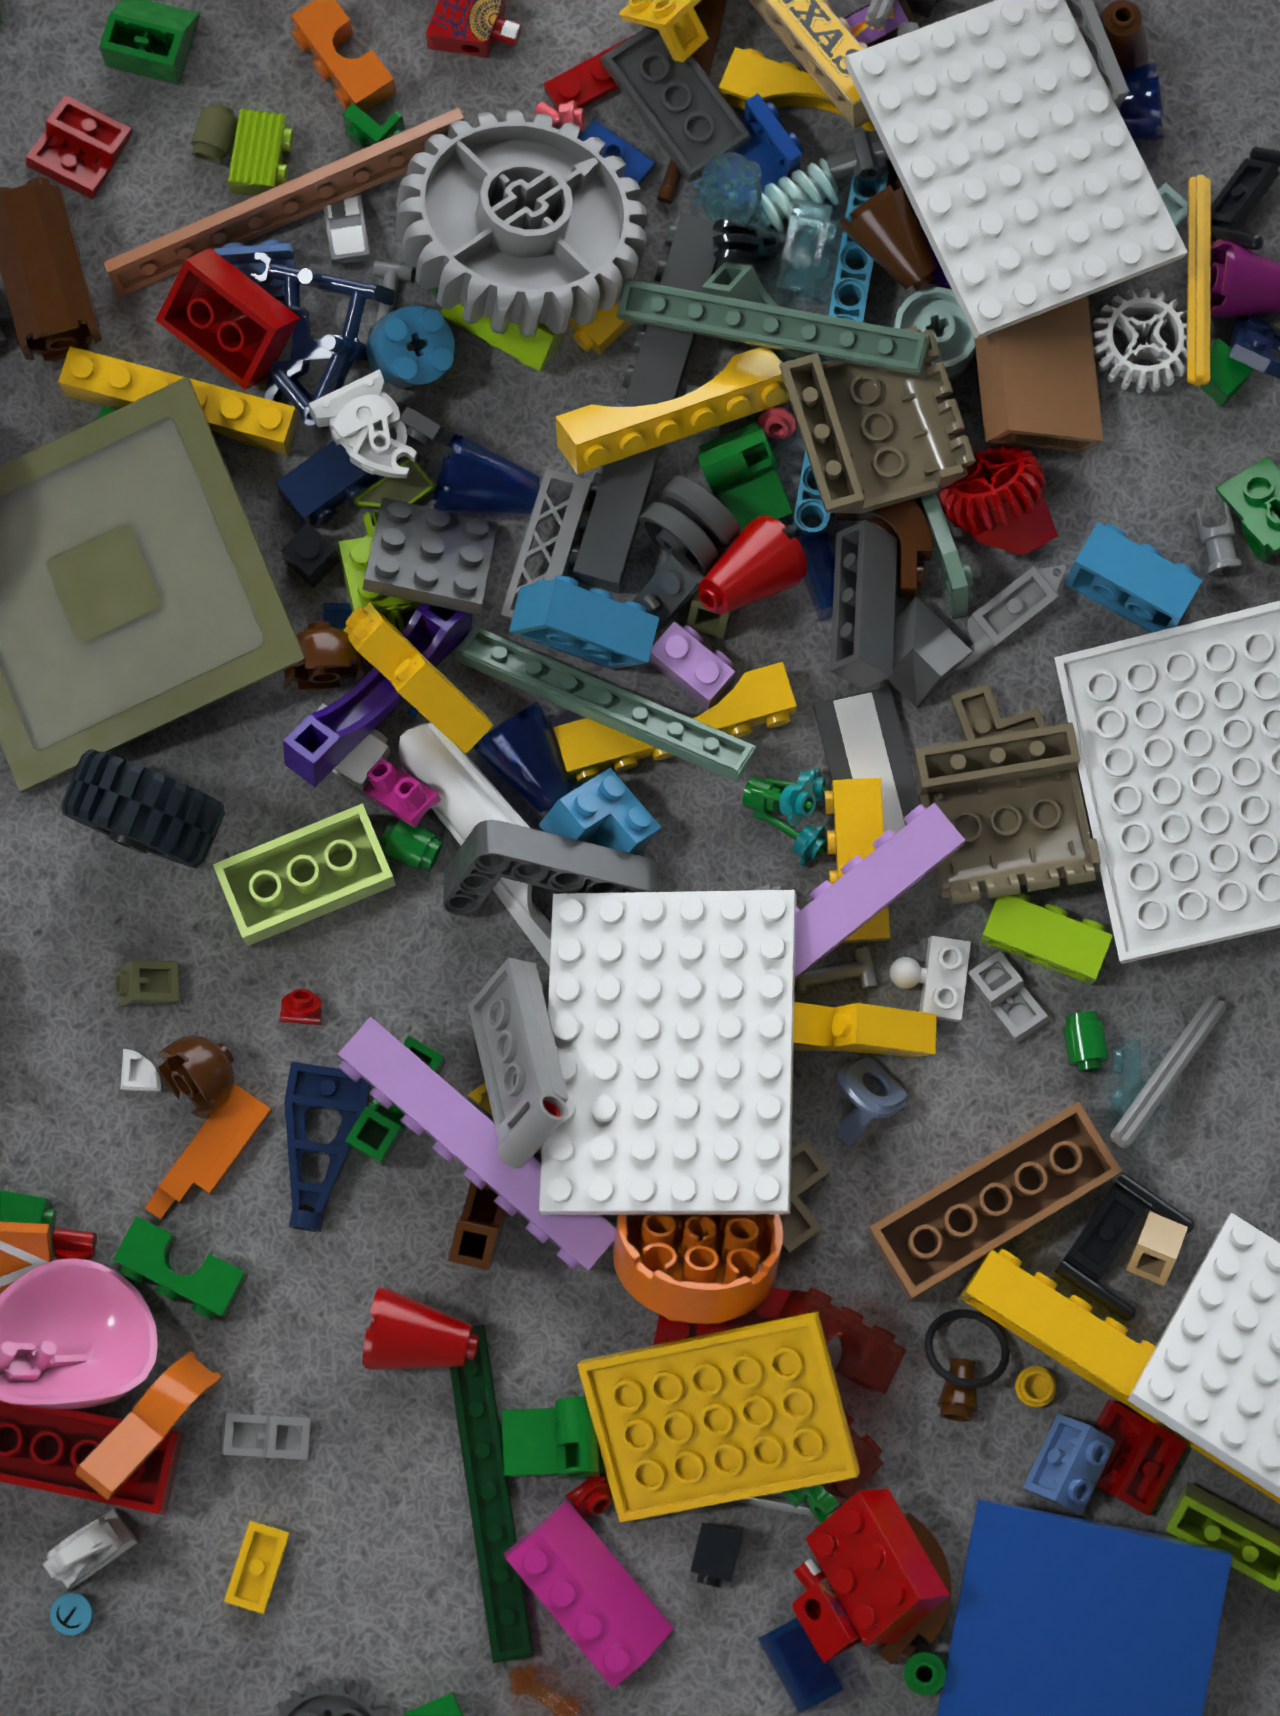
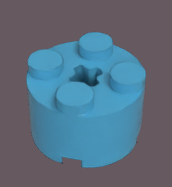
M407 306L382 316L376 322L366 343L367 359L373 372L380 369L384 380L397 388H414L433 382L440 378L453 365L455 343L450 326L438 310L424 306ZM413 343L414 351H408L406 344Z

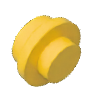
M1031 1366L1022 1370L1017 1376L1015 1392L1018 1399L1026 1406L1033 1408L1043 1407L1054 1398L1056 1381L1047 1369L1040 1366Z

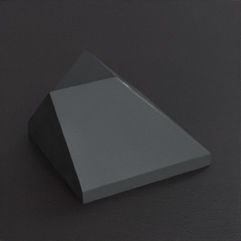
M916 596L894 618L892 677L887 680L917 708L973 651Z

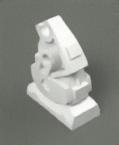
M380 369L309 403L310 415L318 428L330 426L334 441L337 445L341 444L346 449L352 464L372 475L376 474L391 478L408 477L410 473L409 468L400 467L397 464V460L405 456L415 462L417 452L412 447L406 445V426L404 422L399 420L401 418L400 411L396 403L385 393V381ZM393 428L397 434L396 440L390 438L389 430Z
M114 1508L57 1544L47 1553L48 1561L43 1566L51 1578L62 1580L70 1591L134 1546L138 1541Z

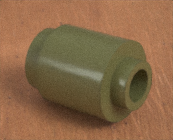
M213 103L211 107L202 108L191 140V145L193 146L191 154L194 157L214 164H221L222 158L227 157L238 124V119L233 116L234 111L231 108L217 103Z

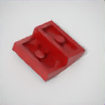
M65 95L46 119L45 132L26 155V166L93 200L132 134V128Z
M1108 1399L1094 1428L1114 1439L1115 1446L1095 1487L1149 1516L1187 1443L1157 1424L1143 1419L1119 1403Z

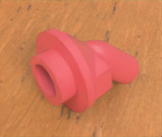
M576 101L560 104L559 112L545 102L539 103L535 108V115L543 113L551 116L552 127L561 129L565 123L571 122L580 126L579 132H584L585 112L583 108L577 107Z
M790 398L789 402L763 410L759 415L757 424L759 428L762 427L768 438L785 440L794 434L797 424L794 415L788 411L791 404Z

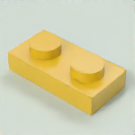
M249 1521L224 1602L261 1614L266 1613L291 1533Z

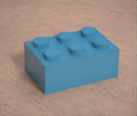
M1097 522L1077 556L1064 585L1146 631L1153 633L1177 626L1203 580L1198 578L1196 572L1182 563L1173 564L1162 558L1161 553L1156 548L1148 544L1139 545L1126 538L1125 532L1111 524L1103 525Z
M556 575L552 580H537L535 584L520 587L509 632L601 667L618 669L649 662L660 617L647 613V608L644 605L629 601L620 603L612 600L613 595L610 592L595 588L586 590L578 587L577 580L567 576Z

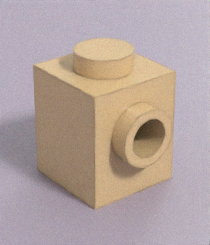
M1150 1211L1126 1271L1165 1286L1188 1227Z

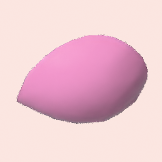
M76 1258L54 1260L37 1266L19 1277L0 1294L1 1401L47 1409L87 1408L115 1401L146 1380L156 1362L158 1349L157 1330L148 1304L139 1290L122 1274L103 1264Z

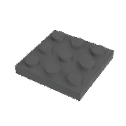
M382 497L362 590L480 615L498 522Z

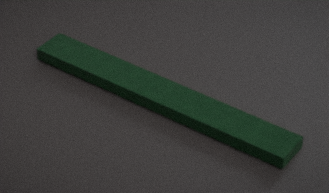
M485 1324L473 1326V1334L479 1335V1345L475 1360L468 1359L465 1367H449L492 1662L495 1663L534 1656L523 1579L504 1556V1553L517 1542L508 1477H504L503 1443Z

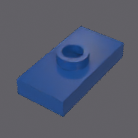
M594 119L578 138L584 142L590 137H598L605 142L602 157L606 158L612 155L621 157L626 163L624 177L636 180L639 186L655 167L653 160Z

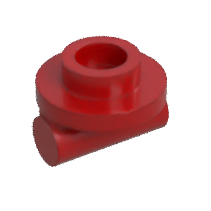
M307 989L293 990L281 1000L280 1022L321 1025L322 1002L320 997Z
M55 1228L52 1241L55 1244L54 1256L57 1259L76 1258L89 1260L95 1256L96 1233Z
M600 1473L599 1477L587 1479L565 1495V1497L581 1516L591 1517L600 1515L607 1510L611 1503L612 1493L610 1485Z

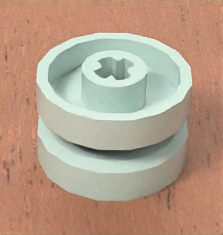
M938 286L925 288L907 297L897 311L894 328L905 329L917 326V329L922 332L933 330L941 357L934 360L932 365L943 362L951 382L965 372L972 362L975 351L974 335L952 289Z

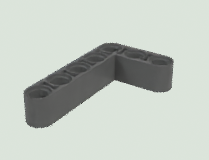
M485 820L479 822L473 828L445 868L443 906L446 911L454 915L472 914L480 908L501 877L568 894L659 892V865L655 860L648 857L499 820Z

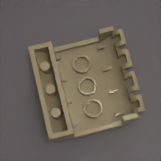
M917 326L903 329L930 336L921 376L833 359L821 362L818 353L780 363L779 367L826 513H865L936 493L968 475L966 467L976 462L968 436L963 435L957 438L955 436L965 430V426L956 399L946 401L943 399L952 394L953 390L944 363L940 362L932 365L934 360L941 357L933 330L922 332L917 329Z
M1073 722L915 749L920 804H923L927 809L935 803L965 839L963 846L933 869L942 899L950 897L952 905L981 900L980 892L986 891L987 897L990 899L1019 894L1020 885L1024 884L1027 891L1031 892L1060 887L1059 878H1065L1067 885L1096 880L1095 872H1100L1101 859L1097 839H1091L1082 798L1077 773L1080 756Z

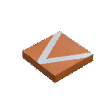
M0 1222L1 1294L19 1277L37 1266L52 1262L50 1224Z

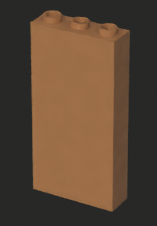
M1088 296L975 339L985 442L1081 452L1104 441Z

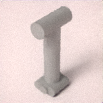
M375 261L373 276L384 278L383 287L394 290L397 296L399 280L411 282L414 268L408 265ZM395 301L391 306L379 303L376 322L382 316L394 311ZM370 322L368 335L371 334L376 323Z
M861 947L854 949L856 962L808 970L795 980V995L805 994L806 987L853 978H860L862 989L877 987L870 948Z

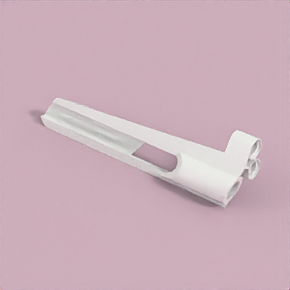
M431 722L413 727L400 736L399 757L403 771L439 794L441 801L431 808L460 846L479 822L485 820H499L530 828L473 761ZM501 877L493 891L550 966L552 924L532 902L533 885Z

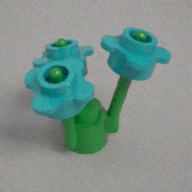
M811 769L810 772L801 771L798 782L782 781L772 777H768L766 780L751 777L744 789L743 806L754 810V818L769 823L795 840L792 852L801 857L799 863L801 866L804 867L810 859L816 861L824 853L827 845L825 835H823L825 827L819 825L815 829L807 825L801 832H798L771 815L770 811L777 812L780 808L781 813L788 816V823L792 826H798L801 819L810 817L817 806V801H823L824 791L828 790L826 778L820 777V769Z

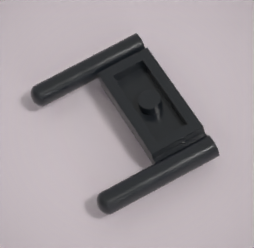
M1261 147L1252 148L1250 159H1244L1211 204V241L1228 240L1251 250L1262 248L1263 238L1260 235L1242 232L1239 229L1279 176L1280 151Z
M1122 1172L1055 1272L1123 1320L1130 1321L1136 1315L1135 1307L1098 1281L1104 1275L1147 1209L1187 1226L1186 1234L1194 1229L1195 1223L1187 1215Z

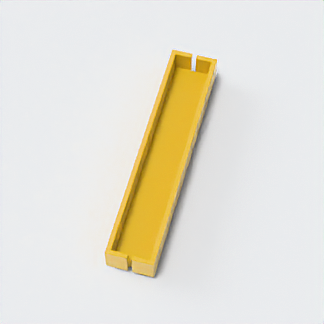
M1003 1249L999 1253L991 1250L983 1257L958 1297L959 1299L1147 1420L1185 1441L1192 1449L1280 1504L1279 1497L1127 1400L1156 1348L1155 1345L1145 1340H1142L1141 1343L1133 1341L1126 1336L1128 1329L1119 1322L1109 1317L1105 1321L1097 1318L1090 1313L1093 1307L1083 1299L1073 1294L1070 1298H1066L1055 1291L1057 1284L1047 1276L1036 1272L1035 1275H1030L1019 1268L1022 1261Z

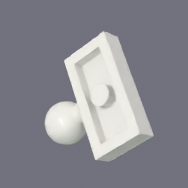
M930 936L928 938L925 968L920 967L919 963L913 958L901 957L891 965L890 978L897 987L902 989L912 988L918 983L923 984L919 1012L937 1014V1019L960 1022L962 1019L971 942Z

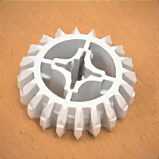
M1148 288L1144 289L1141 298H1138L1133 289H1131L1126 294V301L1117 295L1112 300V306L1104 305L1100 311L1102 317L1095 318L1093 327L1097 331L1092 332V341L1096 345L1093 347L1094 358H1102L1097 366L1099 371L1112 369L1108 376L1109 383L1115 381L1120 376L1124 378L1121 384L1123 390H1126L1132 381L1136 382V391L1139 394L1143 392L1147 382L1150 389L1156 392L1159 390L1161 382L1169 387L1175 380L1174 375L1178 377L1184 375L1186 371L1184 365L1187 364V323H1184L1187 320V310L1178 313L1175 311L1178 306L1177 299L1166 304L1163 302L1165 298L1163 291L1158 293L1156 299L1150 298ZM1146 315L1152 318L1148 321H1139L1132 316ZM1164 325L1169 330L1173 339V353L1166 348L1167 343L1161 339L1159 334ZM1113 328L1121 332L1120 337L1127 344L1123 355L1119 353L1114 344ZM1153 330L1149 343L1146 341L1145 345L1139 344L1134 350L1138 336L1139 339H1141L1142 335L1147 337ZM1140 359H1147L1156 365L1142 366L1134 363Z

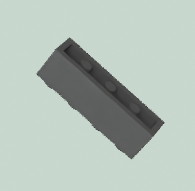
M863 520L836 533L830 672L862 689L892 677L897 537L867 520Z

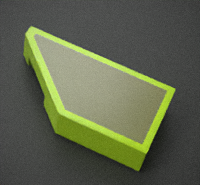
M409 458L399 465L400 467L409 468L410 473L407 478L385 477L354 499V502L358 508L369 507L380 509L382 497L417 504L435 491L436 488L419 465Z

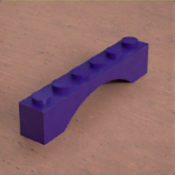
M422 603L416 609L401 634L433 666L437 667L469 634L472 629L473 614ZM374 667L348 693L322 710L309 714L283 740L285 765L313 787H316L405 698Z

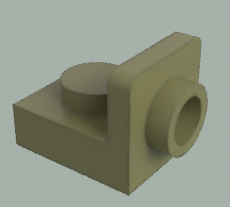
M131 960L121 966L114 980L115 993L117 996H120V1006L129 1007L135 1003H177L179 1001L178 961Z

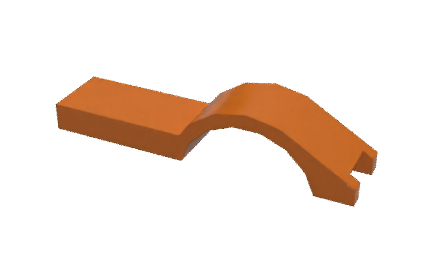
M192 1351L172 1364L155 1381L124 1420L79 1465L75 1474L107 1500L159 1447L186 1410L204 1393L208 1395L223 1377L217 1371L213 1373L196 1359L197 1355Z

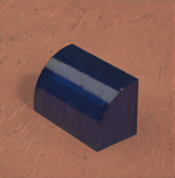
M816 532L798 536L796 538L800 542L807 559L808 570L803 578L818 620L822 621L831 618L833 615L836 550L831 535L827 532Z
M797 1616L757 1638L798 1713L844 1690L830 1663H824Z

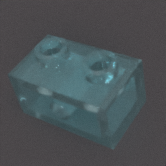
M797 198L794 199L776 287L814 295L817 279L825 280L830 257L822 256L825 243L833 244L838 222L830 220L833 206Z

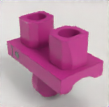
M384 759L379 760L367 772L370 782L363 789L366 797L391 812L396 819L403 820L413 828L420 823L421 818L429 808L441 801L437 792Z

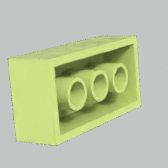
M363 803L213 864L240 934L247 946L396 886Z

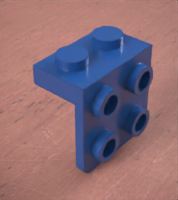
M759 94L745 101L744 117L740 119L752 135V141L707 171L735 209H742L753 202V191L758 189L764 193L767 184L773 183L778 186L780 178L784 176L791 178L792 172L800 170L803 152L800 141L794 133L790 132L787 134L780 124L781 117L775 106L771 102L765 103Z

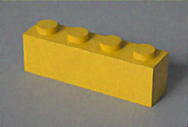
M881 778L833 780L831 784L832 790L824 791L825 814H833L834 830H827L828 855L835 854L836 870H829V882L831 885L844 876L840 869L857 855H860L864 860L876 849L872 843L884 834ZM888 906L842 943L889 941Z

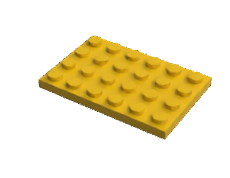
M818 1312L584 1359L577 1364L619 1523L856 1478L860 1473Z

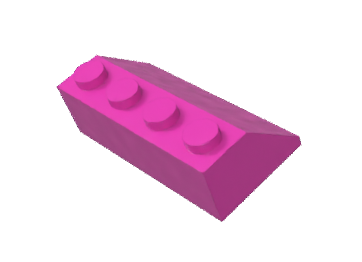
M568 1500L563 1502L504 1553L510 1565L613 1689L641 1666L674 1629Z

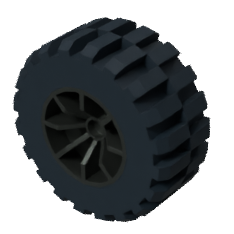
M89 749L81 755L61 803L63 815L110 836L109 839L115 843L143 854L150 852L193 868H198L205 863L225 815L223 803L204 794V792L144 766L93 749Z

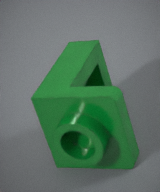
M353 103L343 113L345 134L358 147H362L364 144L369 147L399 134L405 129L403 116L397 111L382 126Z

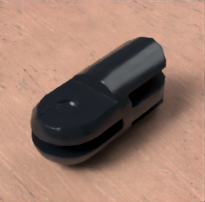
M720 219L714 223L713 230L728 233L713 237V247L725 249L714 252L713 255L716 258L750 264L755 261L773 260L776 257L778 250L764 247L777 244V239L773 234L761 232L752 225Z

